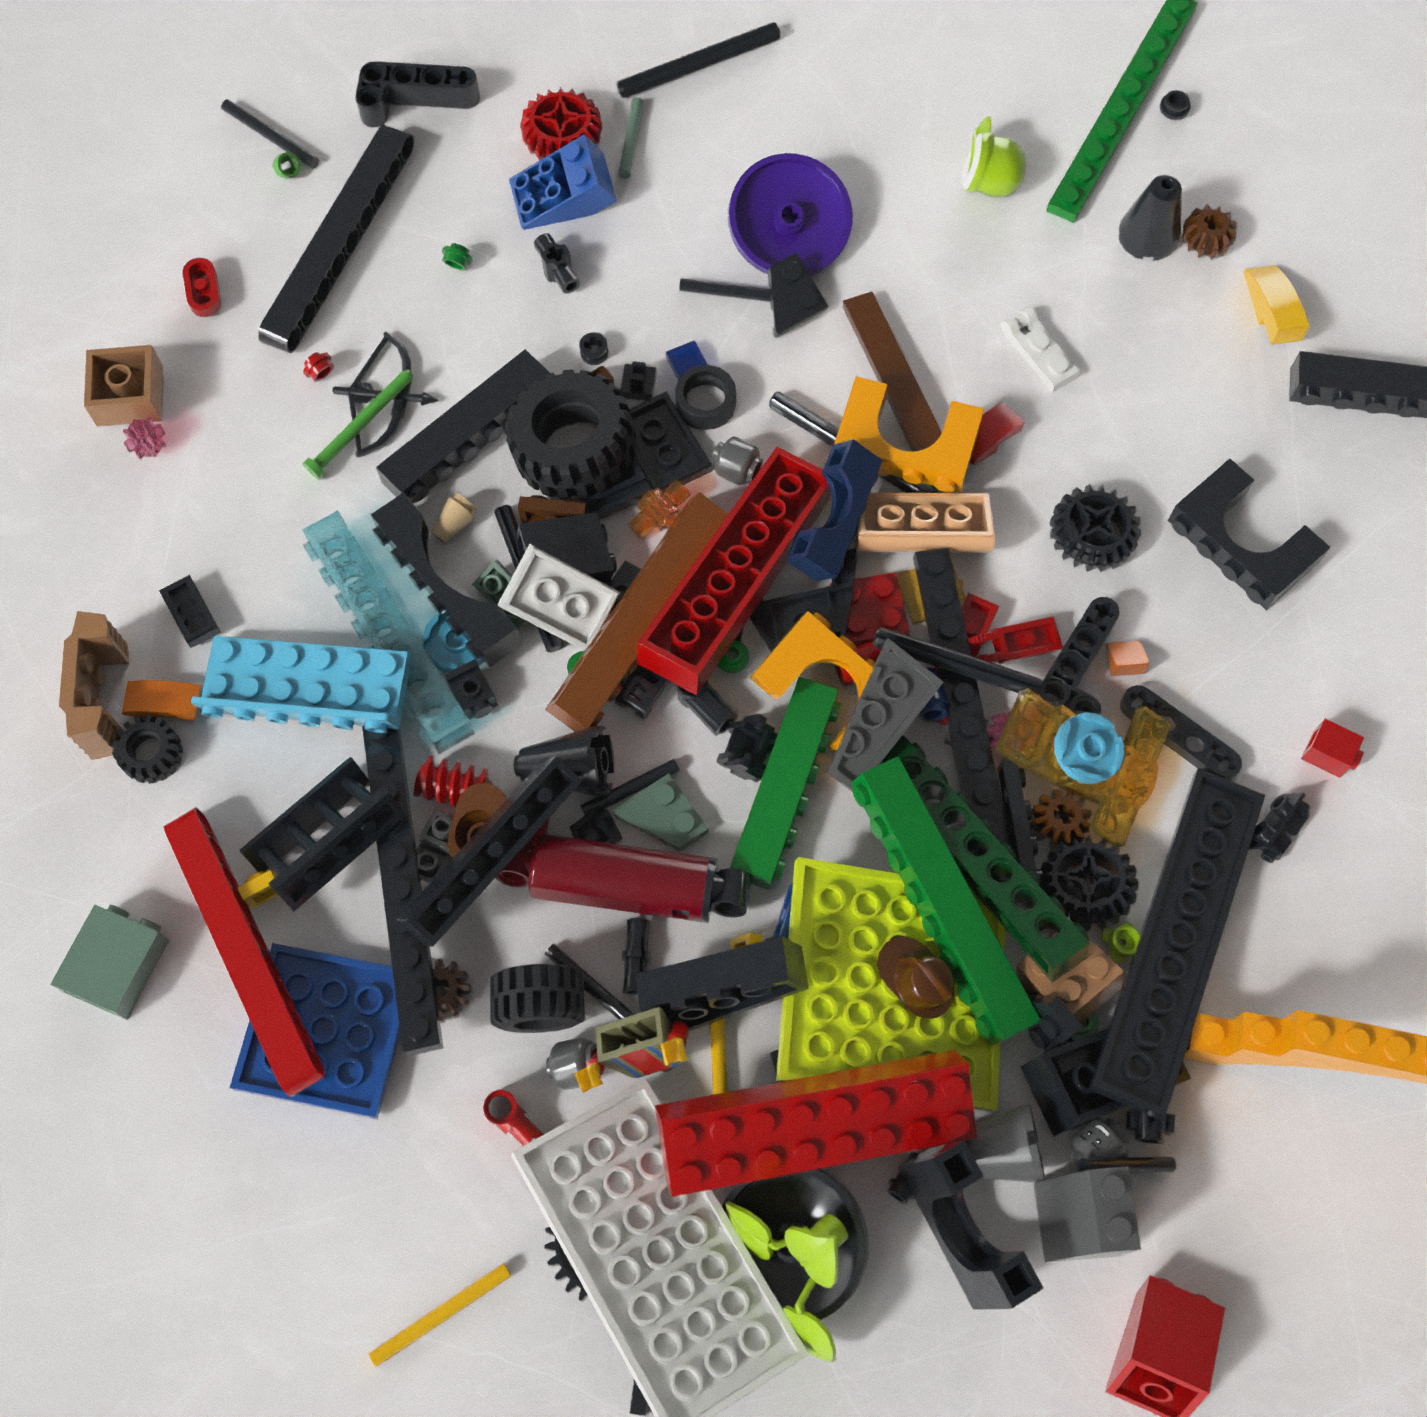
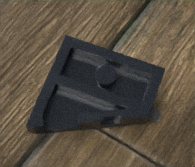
M797 252L770 266L768 269V281L771 287L770 304L774 318L773 335L775 338L826 311L829 307Z
M1031 992L1027 995L1040 1018L1039 1022L1027 1028L1030 1039L1039 1049L1046 1052L1062 1046L1082 1028L1081 1024L1059 996H1043L1036 992Z

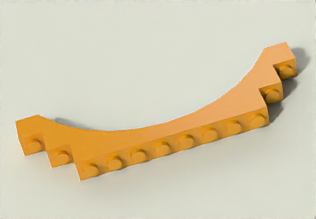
M1296 1010L1284 1019L1247 1011L1242 1012L1232 1020L1198 1013L1184 1055L1185 1059L1214 1065L1308 1067L1348 1071L1427 1084V1036L1302 1010Z

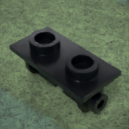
M1304 792L1282 794L1271 803L1270 812L1262 822L1256 825L1249 850L1260 849L1262 851L1261 858L1268 863L1281 859L1292 842L1284 833L1285 829L1292 836H1296L1310 817L1309 811L1311 807L1302 801L1306 795Z

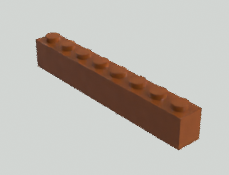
M698 492L685 504L545 708L548 713L574 732L599 724L604 716V713L600 710L606 701L611 703L617 697L623 687L619 682L625 673L629 676L638 666V640L728 514L701 492Z

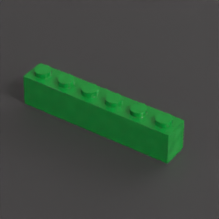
M798 677L730 866L731 869L742 870L749 874L751 884L771 890L773 881H781L787 863V861L782 860L785 847L792 849L798 832V828L793 827L797 815L803 817L809 801V796L804 795L808 783L815 784L820 765L815 763L818 753H826L831 734L827 733L826 730L830 721L836 723L842 703L837 702L839 689Z

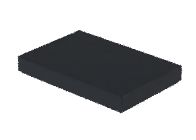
M667 391L629 409L637 437L635 439L637 446L634 457L648 485L651 487L655 499L713 471L712 463Z

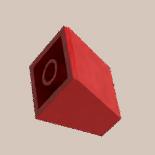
M1149 1275L1136 1293L1105 1392L1161 1417H1189L1210 1393L1225 1307L1212 1302L1206 1296L1193 1294L1174 1286L1169 1280Z

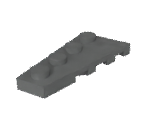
M889 638L883 644L827 770L828 774L852 793L853 787L851 783L862 772L878 766L943 684L941 679Z

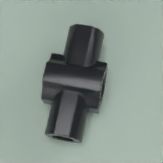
M549 233L539 235L534 240V247L542 259L546 279L548 282H556L565 294L574 292L580 286V280L572 269L568 248L565 244H556Z

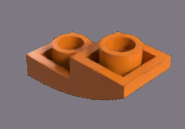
M163 680L128 681L121 715L140 716L143 719H146V715H152L155 720L160 715L194 721L197 707L191 704L192 696L199 697L201 685Z

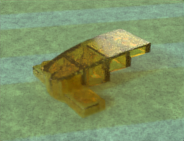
M1028 688L1020 690L995 751L1045 781L1063 790H1072L1074 795L1099 804L1089 830L1100 838H1104L1112 846L1118 844V847L1125 846L1139 808L1146 803L1154 790L1158 772L1157 760L1171 724L1146 706L1136 708L1123 741L1125 758L1120 770L1108 780L1097 784L1079 783L1063 771L1054 753V738L1059 727L1070 717L1076 716V714L1064 705L1054 707Z

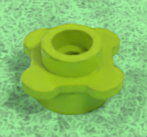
M1125 922L1117 929H1105L1101 934V938L1108 945L1110 950L1109 957L1115 963H1121L1125 958L1133 956L1140 935L1131 923ZM1124 940L1125 946L1120 945L1119 941Z

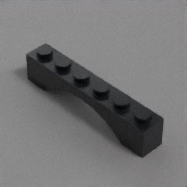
M404 492L370 514L376 525L372 531L378 541L383 546L386 544L391 546L393 550L390 553L400 568L405 566L409 568L411 573L408 575L419 591L424 588L430 594L427 599L438 614L444 611L449 617L446 623L457 637L463 635L468 642L465 643V646L476 661L482 658L490 668L523 645L518 629L498 605L480 602L464 596L448 586L436 574L429 561L428 527L420 511Z

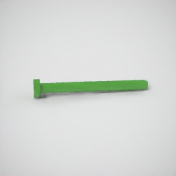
M408 369L403 370L313 460L307 458L302 463L305 469L316 479L320 480L325 475L322 469L412 381L413 374Z

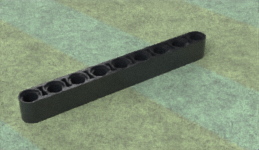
M386 125L379 127L264 317L258 331V338L261 343L288 353L296 350L408 161L414 147V137L412 134Z

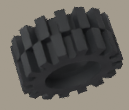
M146 715V720L144 721L138 716L134 718L136 723L134 725L127 721L123 724L127 730L122 732L118 729L115 734L120 740H113L112 747L116 750L112 752V755L117 761V765L131 779L134 778L140 783H144L145 779L149 784L156 783L155 777L157 776L161 781L167 778L165 772L169 770L173 774L177 770L173 766L174 762L180 764L182 760L178 754L183 753L179 736L168 723L166 724L159 717L155 720L152 715ZM149 738L159 740L160 750L153 758L147 761H141L136 758L135 751L141 742Z

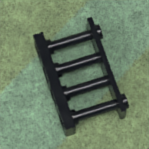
M351 757L345 760L239 850L258 872H265L269 868L274 872L276 877L268 884L293 912L406 816V813L383 786L374 794H371L365 788L369 784V779ZM354 797L361 805L344 818L337 810ZM326 820L333 829L316 842L309 834ZM298 844L305 853L287 866L281 858Z

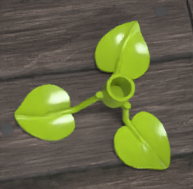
M726 1202L727 1216L748 1252L760 1259L769 1260L773 1256L772 1249L779 1250L787 1246L794 1258L805 1268L810 1279L798 1298L795 1308L787 1305L783 1311L808 1353L833 1363L836 1360V1347L831 1333L816 1316L806 1312L805 1302L816 1283L823 1287L831 1288L837 1282L839 1266L838 1247L848 1238L844 1225L833 1215L825 1214L811 1229L805 1226L803 1228L793 1226L785 1232L784 1239L774 1240L772 1239L769 1227L759 1217L734 1203Z

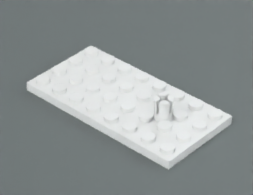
M644 1079L513 1151L511 1157L654 1416L714 1417L809 1355L735 1231L712 1189L675 1197L671 1196L665 1180L655 1105L661 1103L647 1079Z

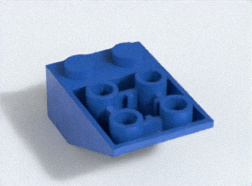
M585 134L509 178L520 225L523 230L592 216L617 202L604 153Z

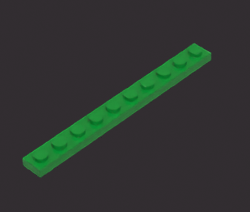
M1165 1L1050 199L1046 209L1047 212L1072 223L1076 221L1193 16L1198 4L1197 1Z

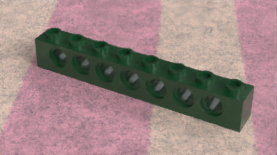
M902 735L880 764L899 756L908 775L915 774L918 776L915 779H911L969 888L1052 983L1088 958L1090 939L1084 928L1078 923L1073 924L1066 917L1065 910L1059 900L1053 895L1048 897L1040 888L1041 885L1037 876L1030 869L1024 870L1016 861L1017 857L1012 848L1007 843L1003 842L1001 844L997 840L988 821L983 817L978 818L971 811L967 798L959 791L954 792L948 785L947 777L938 767L933 768L928 763L922 748L915 742L911 744ZM929 799L940 800L937 804H928L925 801ZM951 824H960L963 826L961 829L952 830L948 828V826ZM975 849H981L986 854L975 856L970 852ZM997 875H1004L1010 880L1007 882H997L993 878ZM1019 902H1029L1034 907L1024 910L1016 904ZM1043 929H1053L1058 935L1046 937L1040 931Z

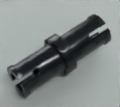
M627 919L626 950L622 951V960L625 961L622 992L625 994L638 995L636 974L645 972L647 962L651 960V953L648 952L650 926L648 919Z

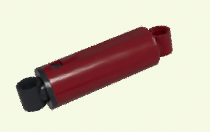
M548 834L538 836L535 845L527 842L496 876V880L507 886H528L529 894L534 899L709 923L711 910L724 917L736 918L744 916L747 912L751 886L750 875L742 870L726 868L717 871L718 858Z

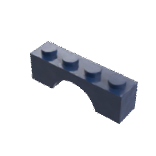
M854 439L832 446L822 471V475L826 479L832 495L830 516L821 528L817 527L798 531L786 562L815 581L837 578V575L844 566V557L848 547L855 538V529L859 519L867 508L866 501L870 491L878 480V471L883 461Z

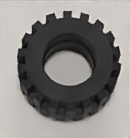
M558 964L520 965L495 973L490 977L491 1025L509 1032L541 1033L564 1030L582 1023L585 1020L583 973L575 968Z

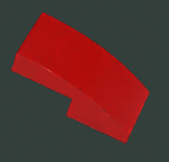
M1003 402L984 413L970 462L975 465L996 453L1000 443L1022 431L1025 421Z

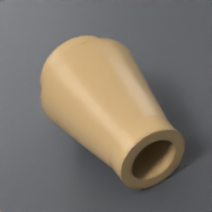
M456 493L453 498H448L434 528L430 532L441 542L447 544L454 535L475 519L473 515L477 508L466 498Z

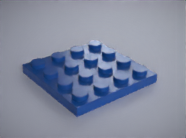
M272 943L270 954L324 1067L326 1076L297 1095L289 1097L279 1085L249 1020L229 1088L235 1091L378 1120L400 1037L392 967Z

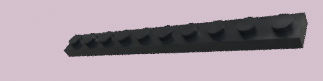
M949 549L915 552L913 561L930 643L971 656ZM936 667L950 703L946 717L961 793L967 798L971 811L978 818L983 817L988 821L997 840L1001 844L1003 842L1007 843L1012 848L977 680ZM981 849L973 850L975 856H982L986 854V852ZM997 875L993 878L997 882H1007L1010 880L1004 875Z
M362 726L370 793L374 794L383 786L406 813V816L376 842L402 1050L408 1057L444 1047L430 946L423 945L397 921L400 915L422 892L400 728H387L386 733H376L365 729V726Z

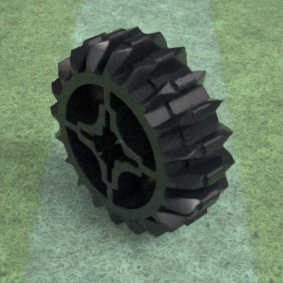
M1090 483L1085 487L1084 491L1076 487L1071 495L1065 494L1060 503L1055 506L1053 510L1054 515L1051 516L1049 522L1052 528L1050 539L1056 540L1054 543L1055 550H1064L1062 554L1063 560L1070 557L1073 558L1074 568L1080 563L1086 564L1087 572L1092 569L1093 565H1096L1099 571L1102 572L1106 569L1107 565L1114 569L1118 567L1120 561H1127L1131 553L1135 551L1141 536V529L1138 528L1141 523V517L1134 516L1136 506H1126L1128 496L1119 499L1116 497V489L1107 493L1103 484L1099 486L1097 491H1094ZM1070 518L1075 522V527L1080 532L1079 536L1072 530ZM1112 520L1118 527L1120 537L1115 534L1116 529L1111 525Z
M1090 835L1086 838L1085 843H1080L1074 837L1071 847L1061 842L1058 845V852L1050 851L1048 854V862H1043L1041 865L1043 874L1040 875L1041 881L1044 882L1042 890L1048 897L1051 895L1056 897L1062 904L1066 917L1073 923H1083L1087 932L1091 930V925L1096 923L1103 931L1106 928V920L1117 925L1120 915L1127 916L1130 913V905H1134L1136 902L1137 894L1135 892L1139 887V881L1135 878L1137 870L1135 865H1129L1130 857L1128 853L1119 855L1120 848L1118 844L1107 848V842L1104 838L1098 844L1092 843L1093 840ZM1081 865L1080 867H1078V868H1076V869H1070V868H1072V867ZM1087 874L1090 875V882L1092 883L1090 885V893H1087V884H1085ZM1069 896H1074L1078 898L1080 901H1077ZM1109 897L1103 901L1095 903V901L1099 898Z

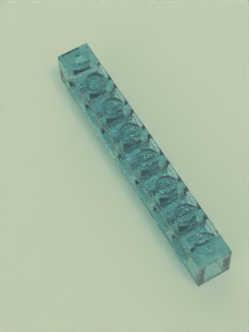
M337 510L302 529L307 539V542L302 544L312 562L318 559L323 567L318 571L328 587L334 585L339 593L334 595L342 611L344 613L350 611L355 619L350 623L359 639L361 640L366 637L371 644L368 648L408 651L412 655L403 710L409 720L416 717L421 725L416 731L426 748L433 745L439 755L474 735L475 733L468 717L339 511ZM335 552H342L338 557H330ZM351 577H359L353 583H346ZM366 603H375L370 609H361ZM382 629H391L385 636L377 635ZM417 681L425 682L424 686L418 690L410 689L411 685ZM433 708L442 709L441 713L436 717L426 716Z

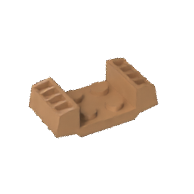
M77 611L72 634L64 640L59 707L66 713L67 736L72 738L73 742L77 743L79 748L83 749L84 753L91 760L112 756V752L116 751L112 747L113 740H120L115 734L118 729L124 732L122 727L103 708L102 701L99 698L100 686H103L105 683V673L102 665L129 664V650L127 642L123 640L121 634L112 626V623L107 620L105 614Z

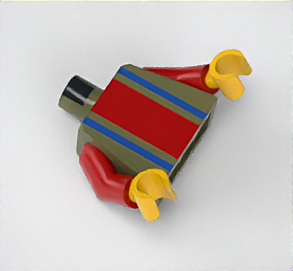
M660 1007L595 1027L597 1051L588 1061L586 1068L575 1072V1077L582 1093L603 1084L600 1076L607 1068L631 1078H640L659 1071L668 1072L673 1067L679 1066L681 1062L688 1060L685 1050L689 1036L688 1027L682 1021L672 1023Z

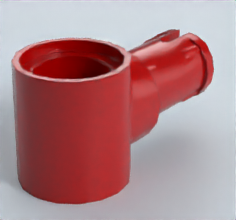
M496 1090L486 1097L483 1105L484 1116L505 1135L509 1132L522 1146L531 1142V1138L537 1139L544 1135L525 1116L527 1112L517 1103L515 1097L510 1092ZM496 1097H504L511 1104V1112L505 1118H495L489 1111V1104Z

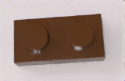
M540 495L520 496L518 504L521 523L588 514L586 503H581L575 499H564L561 501L547 499Z

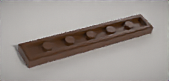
M873 291L843 300V309L878 382L888 384L886 398L912 452L930 447L941 436V429Z

